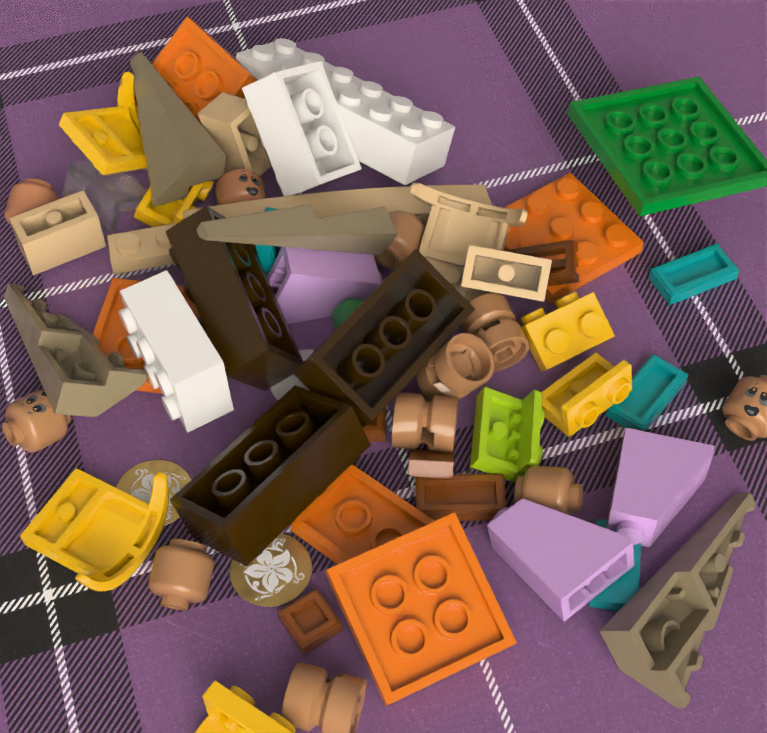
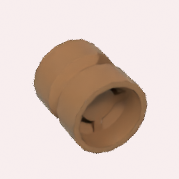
M491 293L476 297L469 303L475 310L460 327L463 333L472 334L480 338L489 347L494 359L493 372L508 369L519 363L529 351V341L521 326L515 320V315L503 295Z
M467 333L455 335L445 342L417 372L418 385L422 393L429 400L435 395L459 397L460 401L491 378L494 371L493 355L489 347L480 338Z
M399 392L396 396L392 447L416 450L420 444H426L429 451L453 453L459 397L435 395L430 401H426L422 394Z
M298 662L287 686L281 716L287 719L294 728L307 732L312 731L316 726H320L322 733H356L364 705L367 679L341 672L332 679L329 678L326 668Z

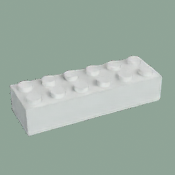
M279 38L275 42L255 45L251 49L237 53L236 60L258 80L278 71L321 61L358 160L363 164L403 185H407L445 165L455 126L443 121V117L440 114L423 111L413 106V102L408 98L393 96L383 91L381 85L371 81H363L353 76L351 70L344 67H335L325 62L323 56L305 52L297 48L295 42L288 39Z

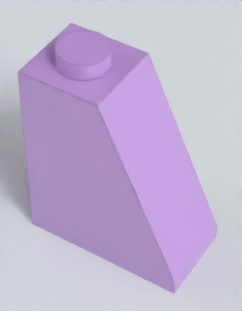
M282 247L267 279L287 324L331 317L334 309L347 299L364 300L382 282V275L377 269L374 255Z
M626 428L618 459L606 529L627 536L633 542V545L641 543V546L651 547L705 481L715 446Z
M523 498L513 506L501 509L487 525L492 549L564 622L634 567L633 542L627 536Z

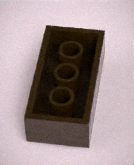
M204 206L165 231L171 244L169 254L173 262L183 273L186 280L183 283L184 291L197 307L200 314L198 321L221 357L226 376L266 391L292 376L293 372L304 361L253 245L209 241L199 237L196 230L201 222L226 218L210 207Z
M415 249L312 352L293 374L310 391L351 405L362 428L375 420L469 317L475 308Z
M295 385L170 499V502L194 539L247 567L318 496L322 495L348 467L354 464L356 459L371 444L351 405Z

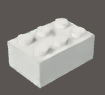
M321 61L272 73L242 88L248 108L252 113L261 136L263 147L268 154L277 183L284 196L301 193L362 169Z
M167 270L121 290L120 295L125 308L118 312L127 332L130 334L126 336L135 357L137 359L142 357L146 363L144 370L148 374L147 377L154 389L160 388L164 396L161 399L171 420L179 418L188 433L234 411L224 363Z

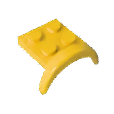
M128 71L122 75L118 89L117 107L63 113L58 125L102 175L147 168L134 99V75Z
M76 468L20 537L26 546L78 573L75 580L80 584L95 591L113 590L122 585L135 573L147 558L161 534L169 504L167 476L162 472L155 474L153 477L152 495L148 504Z

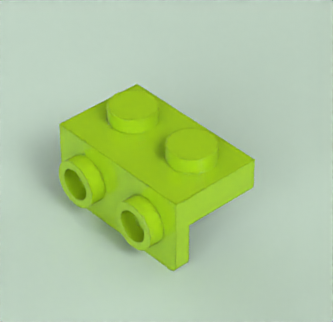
M484 387L477 394L471 468L489 474H504V479L516 483L518 476H524L529 467L539 465L543 454V448L540 445V429L545 418V411L542 409V392L533 389L523 400L488 387Z

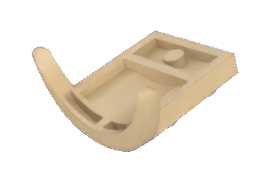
M412 183L410 194L431 207L419 252L468 302L476 297L491 294L489 291L461 286L468 247L473 245L503 251L510 227L523 226L528 212L524 209H509L482 204L437 191L421 183Z

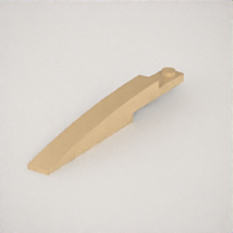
M426 185L449 195L492 206L485 185ZM411 186L309 193L210 206L211 209L226 218L264 212L266 207L285 209L311 204L317 218L385 207L388 213L399 210L415 214L420 218L425 228L431 211L430 206L422 203L410 194ZM201 208L183 211L184 219ZM178 223L107 235L114 275L175 264L169 254L171 244L165 231Z

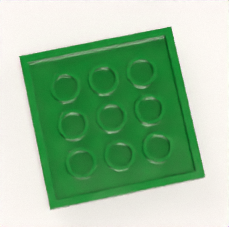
M700 76L570 102L567 115L639 217L767 187V159Z

